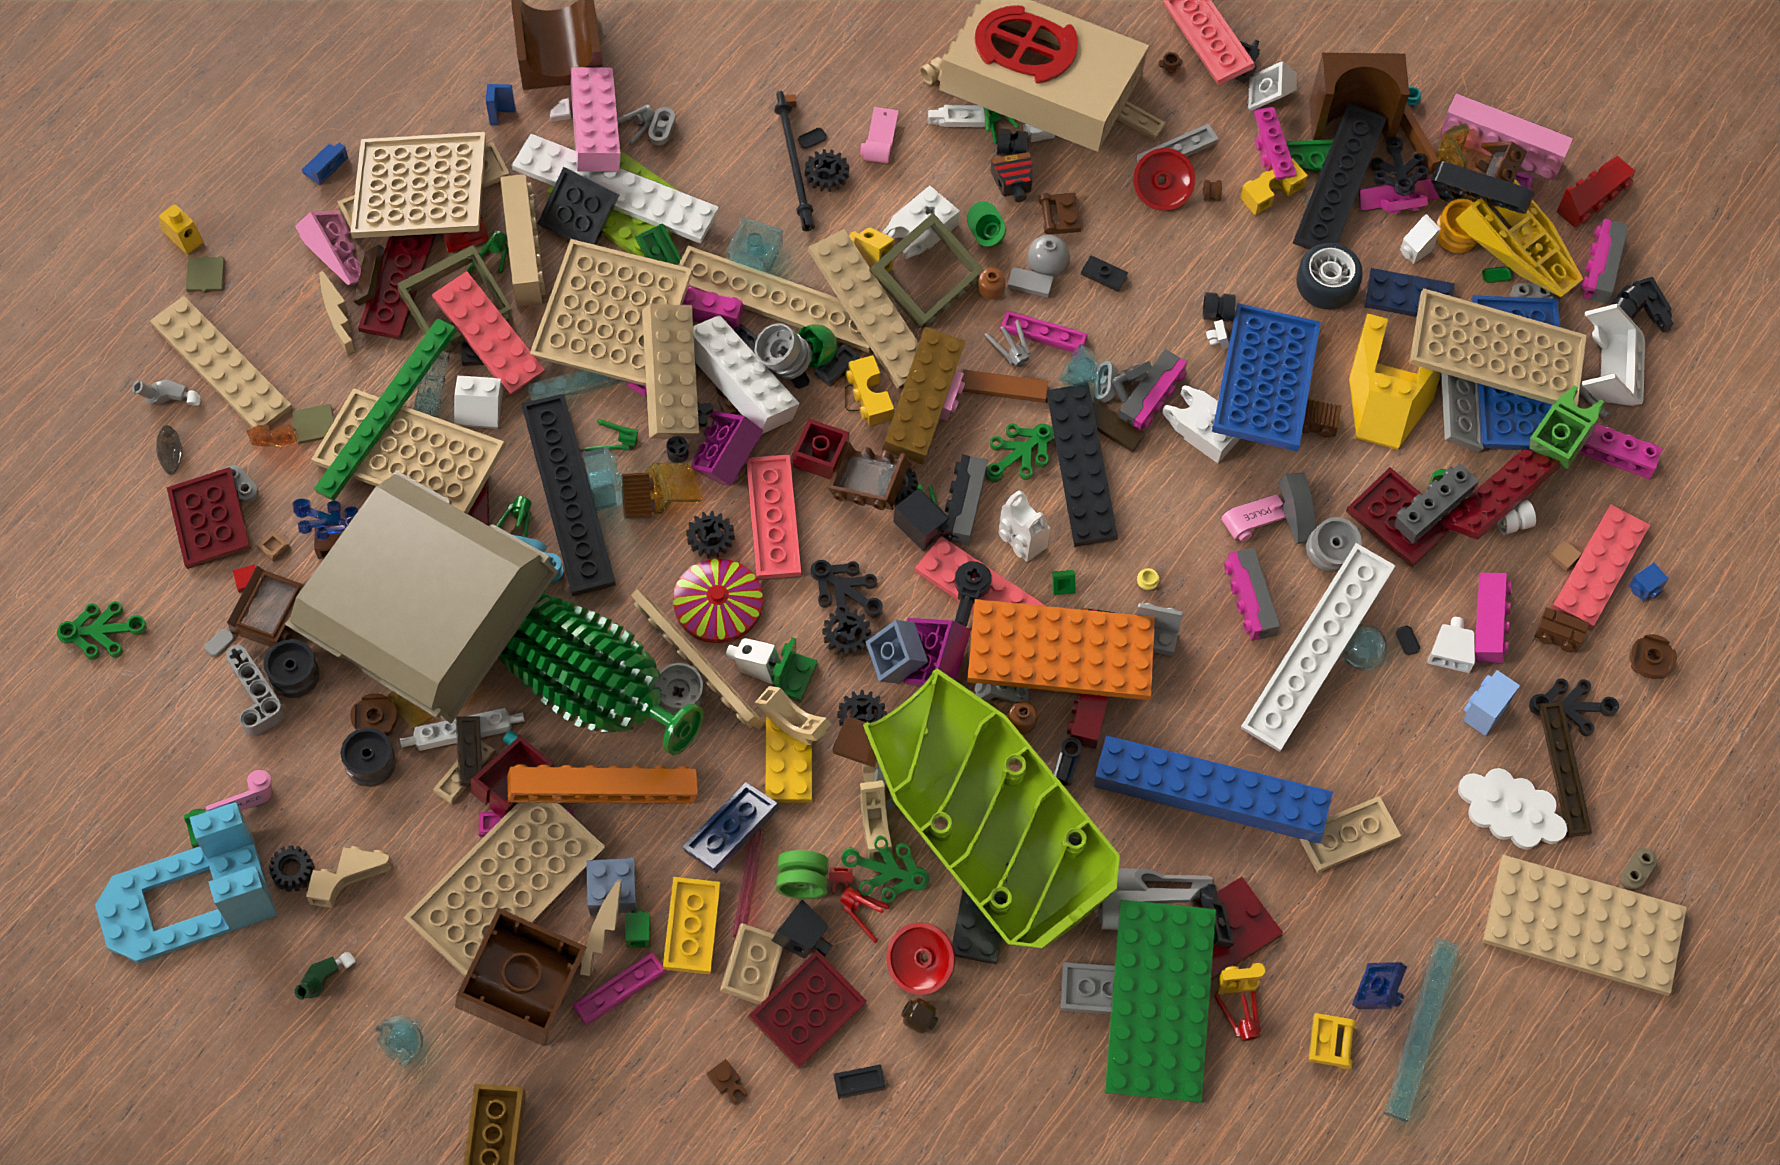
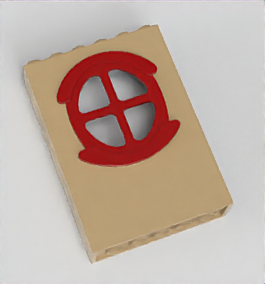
M981 0L980 4H976L972 17L969 16L967 18L965 28L959 30L956 42L952 41L948 54H944L940 65L943 68L938 77L940 81L939 90L1098 152L1142 76L1149 45L1032 0ZM1003 24L1026 33V36L1019 37L999 29L998 26ZM992 36L1019 45L1012 58L1004 57L995 49L991 41ZM1037 37L1060 46V50L1056 51L1033 42L1032 39ZM1027 49L1054 59L1042 65H1025L1019 62Z

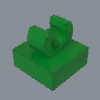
M1074 570L1052 572L1053 595L1075 593Z

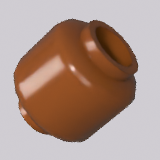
M987 268L981 272L978 279V291L981 296L990 300L1001 297L1006 284L1003 272L996 268Z
M1018 701L1010 707L1007 718L1020 734H1027L1035 728L1038 715L1035 706L1030 702Z

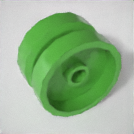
M795 850L781 853L778 856L777 869L780 874L776 879V891L779 894L795 899H816L827 894L828 879L825 876L829 871V859L825 855L812 851Z

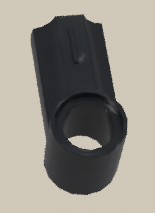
M1073 737L1066 738L1063 741L1053 773L1063 786H1071L1081 755V742ZM1073 747L1077 752L1069 754L1065 749Z

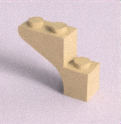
M352 846L351 848L343 847L336 874L329 869L313 870L306 895L309 904L333 908L338 894L347 885L388 872L392 867L390 855L382 850L369 852L357 846Z

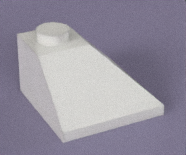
M1282 61L1255 73L1253 77L1250 76L1248 109L1252 111L1297 90V73Z

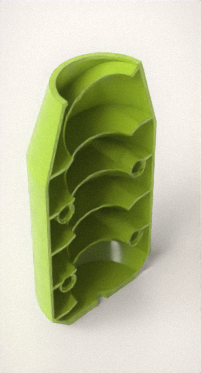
M938 668L932 672L926 683L898 708L873 723L866 722L863 725L894 803L1008 945L1039 949L1046 948L1053 941L1058 940L1079 924L1117 889L1119 853L1007 716ZM1019 765L1021 770L1013 772L1009 769V766ZM935 824H943L946 826V829L939 830L935 827ZM1076 837L1080 839L1081 844L1074 846L1070 844L1069 838ZM994 897H1002L1007 902L1003 905L997 904Z

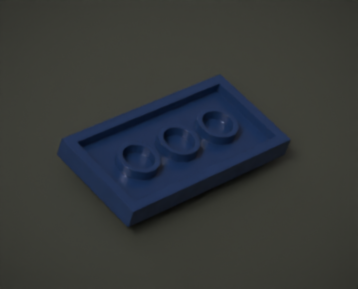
M1371 268L1364 307L1417 317L1420 295L1423 289L1453 297L1455 283Z
M745 782L682 847L687 854L717 873L780 807L777 802Z

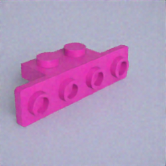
M1274 107L1255 110L1254 116L1259 127L1258 136L1255 138V147L1257 151H1260L1262 167H1265L1266 171L1273 170L1277 180L1295 177L1296 170Z
M1431 178L1419 180L1415 183V191L1408 196L1398 195L1395 193L1394 187L1390 185L1359 190L1361 210L1383 208L1390 214L1400 213L1402 209L1420 210L1421 206L1428 205V200L1439 199L1431 183Z

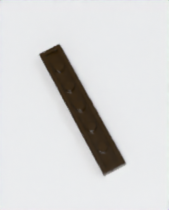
M1563 701L1540 704L1538 707L1561 811L1567 825V838L1590 835L1592 830Z

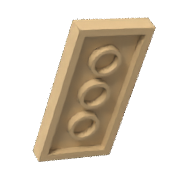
M1378 796L1327 817L1321 844L1304 839L1299 840L1316 872L1319 873L1399 840L1401 834L1381 797Z

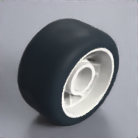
M1336 243L1319 244L1309 249L1301 259L1296 278L1297 287L1302 297L1311 305L1327 310L1338 309L1349 304L1355 298L1362 281L1363 269L1360 260L1349 248Z

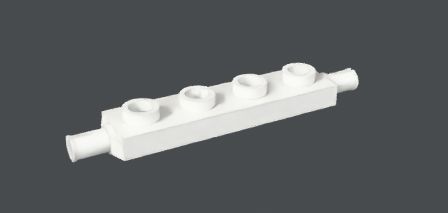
M505 708L470 715L480 716L481 738L508 732L511 730V724L525 722L523 712L509 715ZM456 719L452 724L442 721L415 727L414 736L400 738L402 748L416 745L417 749L422 751L457 743Z

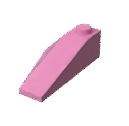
M339 210L309 212L295 226L300 238L347 285H357L361 267L359 261L354 258L353 251L355 247L349 241L348 235L350 230Z

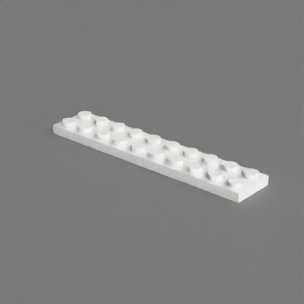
M530 134L512 164L514 171L526 174L552 186H555L562 168L567 167L620 194L613 208L614 210L654 226L663 223L667 231L700 244L719 212L718 206L620 168L619 172H577L576 151Z
M1355 544L1241 726L1242 730L1279 752L1282 750L1394 570V564L1361 545Z

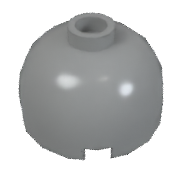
M1043 235L1035 239L1028 250L1027 262L1029 268L1040 274L1052 277L1059 276L1068 267L1069 250L1066 243L1055 235Z

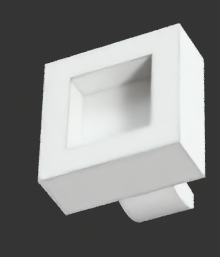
M1223 320L1214 322L1216 330L1207 331L1206 334L1210 345L1220 343L1224 350L1228 348L1230 340Z

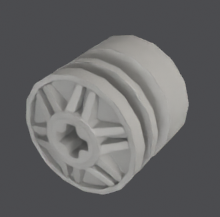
M778 323L766 327L759 334L755 342L756 358L783 379H794L800 376L811 362L812 351L810 345L785 324Z
M674 663L667 665L660 671L661 679L658 678L655 683V687H660L662 690L660 707L675 715L686 705L696 704L700 706L703 682L700 674L694 667L685 663ZM674 693H677L678 695L682 694V697L679 698L677 695L674 696Z

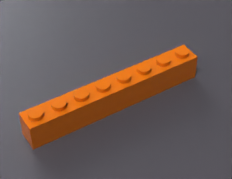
M516 765L510 767L507 775L508 802L694 803L698 795L696 769H689L687 766L670 769L664 766H656L654 768H643L642 766L620 768L614 765L607 768H597V766L588 765L584 768H574L572 765L551 767L549 765L527 767L526 765Z

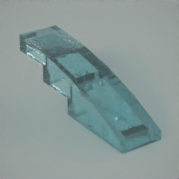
M442 352L418 384L413 410L437 418L441 405L440 397L445 383V372L450 358L448 352Z

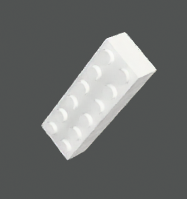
M720 315L693 326L695 363L743 416L763 430L762 434L793 420L799 402L774 374L756 358L754 352Z

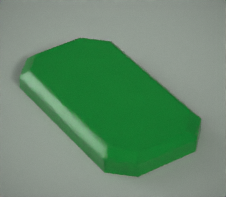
M1506 266L1485 268L1481 272L1483 281L1486 283L1509 281L1511 278L1510 270Z

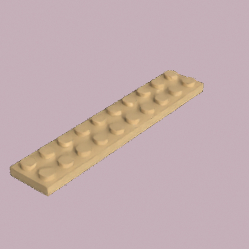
M691 246L687 247L678 265L691 268L693 271L688 287H694L704 292H715L725 297H736L743 301V309L800 329L811 324L824 325L833 332L837 342L868 353L871 349L839 298Z

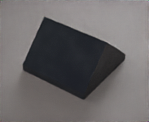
M917 489L895 506L893 522L922 551H926L950 517L921 489Z

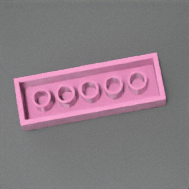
M571 68V97L577 172H619L620 145L613 68Z
M1455 94L1439 135L1449 141L1462 144L1467 148L1480 151L1488 156H1492V154L1481 147L1482 143L1513 141L1527 151L1521 168L1554 181L1573 140L1571 137L1459 94Z

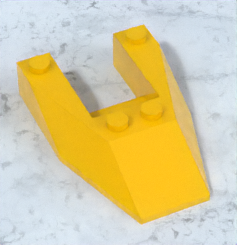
M1515 179L1513 184L1520 185ZM1482 198L1469 206L1455 219L1471 238L1519 276L1560 297L1583 280L1554 224L1533 199L1526 214L1493 206L1512 226L1509 230Z
M1367 313L1349 378L1356 439L1399 450L1433 402L1441 373L1419 367L1416 374L1378 364L1377 360L1388 319Z

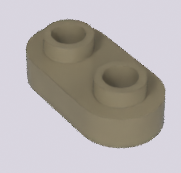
M1641 848L1632 856L1620 874V882L1625 889L1635 891L1644 884L1657 864V857L1653 851ZM1642 856L1647 857L1649 862H1645ZM1630 874H1635L1637 879H1633Z

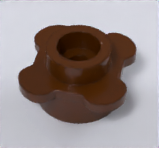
M1174 52L1166 53L1163 60L1159 61V66L1168 70L1169 73H1175L1178 66L1183 64V60Z

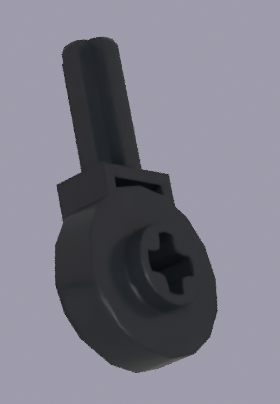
M966 562L955 573V587L958 591L960 603L954 621L965 627L968 624L975 599L983 597L991 588V572L980 562Z

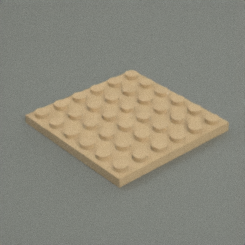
M485 132L361 139L351 225L352 238L479 231L486 151Z
M571 239L530 355L535 356L537 359L646 386L642 310L649 304L682 305L693 274L692 269Z

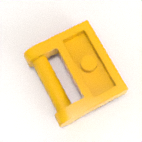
M1255 963L1251 968L1239 969L1236 966L1226 968L1225 971L1221 972L1216 984L1217 994L1255 991L1259 986V979L1265 973V967L1261 963Z
M1315 1013L1313 1015L1308 1062L1337 1066L1341 1069H1352L1353 1061L1350 1058L1353 1030L1356 1029V1021ZM1338 1027L1344 1029L1341 1057L1335 1056Z

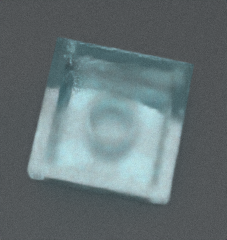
M743 217L727 249L728 260L769 274L783 245V230Z
M608 447L583 452L585 473L596 511L622 505L623 483L620 472L618 473L615 454L610 455Z

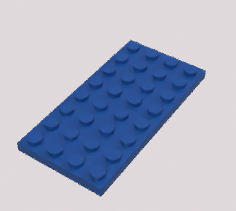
M1473 295L1471 302L1560 327L1558 299ZM1478 383L1483 447L1521 450L1525 448L1532 450L1530 449V438L1553 404Z
M1237 303L1212 432L1298 452L1321 322Z

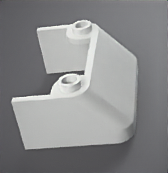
M1618 304L1586 311L1585 316L1595 326V330L1592 333L1593 340L1602 348L1601 377L1583 381L1582 385L1597 401L1601 399L1606 403L1628 406L1642 404L1644 399L1645 339L1642 331Z

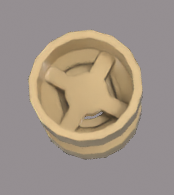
M939 57L933 59L930 64L920 67V74L929 85L937 81L943 68L940 65L942 59Z

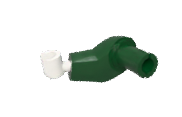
M345 952L336 960L331 956L312 964L303 977L301 984L296 986L294 990L295 996L301 1000L317 997L323 991L327 978L340 971L338 966L342 963L347 969L356 962L355 958L351 953Z

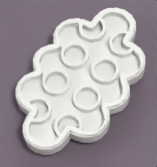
M1496 768L1490 770L1485 777L1475 773L1468 774L1459 782L1458 793L1465 802L1471 804L1468 814L1472 823L1482 828L1489 827L1491 833L1498 839H1511L1517 847L1526 850L1536 847L1540 841L1548 844H1557L1562 841L1567 833V825L1564 819L1554 813L1556 810V800L1553 795L1544 790H1535L1533 784L1527 779H1513L1506 770Z

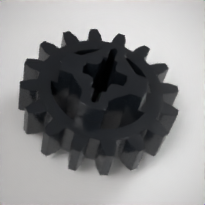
M823 149L822 154L816 151L815 157L809 156L808 162H805L807 183L813 182V188L815 189L819 186L821 192H823L824 188L831 192L832 187L839 190V184L845 185L846 179H849L847 158L841 159V153L839 152L835 155L832 149L830 153H826L825 149Z
M711 511L710 516H707L705 512H702V518L694 516L695 523L689 522V529L686 530L687 543L691 545L692 552L698 550V556L701 557L706 553L707 559H710L711 554H715L718 558L720 551L726 554V547L732 548L731 540L735 539L733 533L734 526L729 525V518L723 520L722 513L714 516V511ZM696 535H698V538L701 539V542L697 540Z
M846 607L844 613L837 609L836 616L830 613V621H824V626L826 627L822 629V635H826L824 643H829V650L835 648L836 655L843 651L845 657H847L848 653L852 651L855 656L857 655V649L864 651V644L870 639L867 637L871 636V629H867L870 627V622H864L865 615L858 616L857 609L853 613L849 612L848 607ZM838 622V627L832 631L833 626ZM860 633H862L859 640L855 641L856 636H859Z
M864 690L860 691V695H856L853 691L851 698L844 696V703H839L840 711H837V718H840L839 726H842L845 718H847L848 710H850V717L863 722L873 723L881 719L884 714L887 715V711H883L885 710V703H880V696L873 698L872 691L868 695H864ZM874 710H876V712H877V718H876V720L874 719V715H873V714H874Z

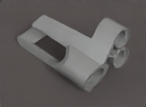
M1119 868L1117 889L1108 899L1099 904L1098 922L1101 923V929L1118 930L1121 899L1150 903H1177L1200 900V888L1208 884L1214 885V878L1211 876L1162 875L1150 869ZM1145 881L1192 882L1191 889L1148 888L1145 885Z

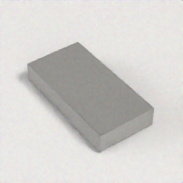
M1012 267L1007 288L1048 298L1053 277Z

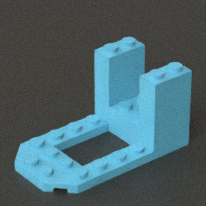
M236 802L190 817L192 829L199 847L111 877L95 904L105 943L109 951L127 957L129 960L139 964L277 916L252 831ZM210 870L213 880L208 883L214 903L218 909L154 931L144 892Z

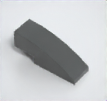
M1304 472L1285 474L1278 482L1285 500L1282 509L1296 544L1307 543L1308 536L1316 528L1315 512L1309 485Z

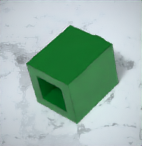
M633 910L631 913H625V942L627 948L650 947L651 920L649 913H645L643 910Z

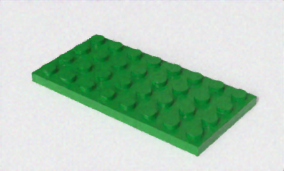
M1120 900L1104 1093L1202 1103L1216 909Z

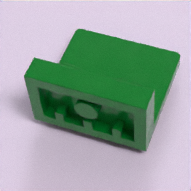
M792 637L789 644L785 643L783 646L781 663L777 662L774 667L773 675L775 677L773 685L781 688L790 699L801 703L817 667L818 660L796 653V638Z

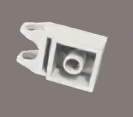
M928 186L892 217L889 225L882 233L893 239L905 238L932 213L940 219L949 231H952L959 225L960 211L934 188ZM929 227L902 251V257L908 259L921 254L941 239Z
M1184 385L1181 388L1180 394L1189 405V408L1179 409L1166 405L1163 408L1162 414L1171 423L1175 431L1184 436V440L1216 463H1219L1240 438L1212 432L1218 401L1204 391Z
M1019 490L1010 496L1006 504L1002 506L999 535L1004 542H1009L1019 558L1029 562L1047 548L1050 527L1047 525L1045 515L1042 512L1036 513L1029 505L1027 496Z

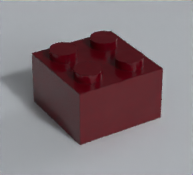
M808 419L792 453L793 467L831 480L845 443L849 442V432Z

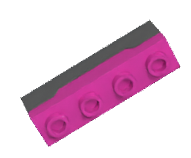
M1604 219L1601 226H1596L1593 238H1597L1596 243H1592L1589 252L1590 255H1593L1592 260H1588L1585 268L1588 276H1584L1581 288L1584 289L1583 298L1604 304L1608 303L1613 293L1629 225Z
M1165 349L1152 366L1153 369L1147 373L1148 376L1143 378L1122 406L1118 417L1140 431L1143 428L1147 429L1153 421L1152 416L1155 412L1159 413L1162 410L1166 397L1170 398L1175 392L1177 382H1182L1186 377L1187 361L1182 358L1180 359V357Z
M1250 548L1228 553L1227 560L1224 562L1225 573L1230 575L1231 591L1233 595L1236 594L1238 599L1237 609L1239 614L1243 615L1245 633L1249 634L1251 641L1277 636L1280 624L1255 549Z

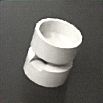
M1524 500L1497 523V526L1504 535L1517 532L1518 529L1532 528L1536 525V514L1530 501Z

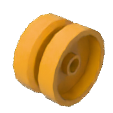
M1457 199L1451 201L1444 208L1436 225L1440 228L1437 241L1445 250L1462 254L1471 251L1478 242L1471 238L1455 220L1475 202L1467 199Z

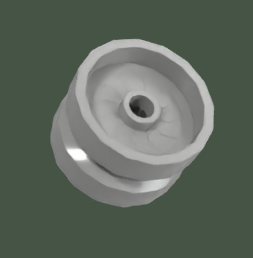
M1341 517L1329 518L1323 521L1308 536L1306 543L1307 555L1311 563L1318 569L1326 572H1337L1355 544L1357 543L1362 546L1361 535L1357 527L1349 520Z

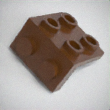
M852 717L845 718L832 752L875 768L877 759L863 727L866 722Z

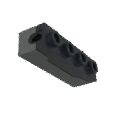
M962 454L961 461H956L954 474L957 475L956 481H951L949 491L953 495L951 500L947 499L945 512L948 513L950 519L941 530V532H944L943 537L948 541L968 546L970 544L988 459Z

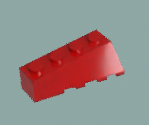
M1617 155L1599 168L1598 173L1594 170L1586 180L1580 179L1577 181L1574 188L1572 186L1568 187L1557 209V213L1574 228L1580 223H1586L1592 216V213L1601 211L1608 200L1613 201L1622 189L1626 190L1634 182L1632 178L1636 171Z

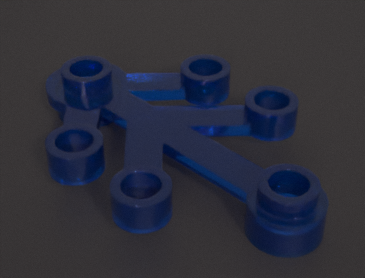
M297 499L292 503L293 512L297 517L305 518L311 516L319 519L298 522V530L302 534L310 533L312 528L317 527L315 533L316 538L319 540H325L333 533L344 532L358 512L356 507H347L344 510L346 519H342L340 516L341 503L339 501L327 503L328 513L330 514L311 508V502L308 499Z

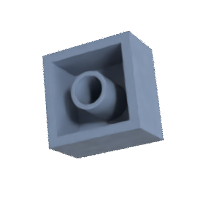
M895 620L866 641L879 682L898 684L928 662L914 622Z
M634 858L587 861V901L590 915L598 914L604 900L617 880H622L618 913H631V911L637 910Z

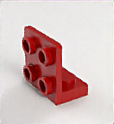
M482 215L480 216L479 231L443 233L449 253L489 241Z

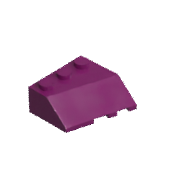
M712 411L710 417L713 419L711 427H706L704 431L706 435L705 442L699 445L690 468L719 484L731 486L737 480L742 466L748 461L753 447L760 441V435L763 430L745 416Z
M908 618L907 621L915 623L928 662L906 677L904 683L921 688L937 668L956 681L971 629L953 620Z

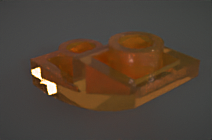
M268 424L257 425L247 430L251 444L256 446H282L298 442L292 424L279 426L270 431Z

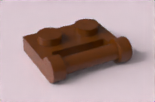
M1042 193L1038 196L1039 204L1042 205L1045 234L1081 232L1082 227L1075 193L1053 195ZM1051 204H1055L1058 224L1053 223Z

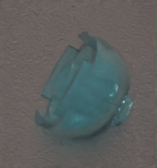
M1080 344L1072 353L1069 363H1066L1059 377V380L1067 386H1084L1089 381L1094 383L1099 375V372L1096 370L1098 359L1095 353Z
M1359 624L1341 654L1345 662L1356 666V669L1371 670L1376 668L1385 657L1387 651L1386 638L1376 627L1369 624Z
M403 1015L392 1016L380 1023L375 1029L376 1032L379 1031L380 1033L377 1040L382 1050L390 1059L394 1060L397 1057L401 1060L400 1065H407L423 1047L422 1027L419 1022Z

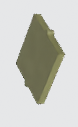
M204 256L203 258H188L186 291H202L203 293L207 291H222L224 257Z
M330 404L292 411L295 424L293 429L296 431L298 444L324 439L335 420Z

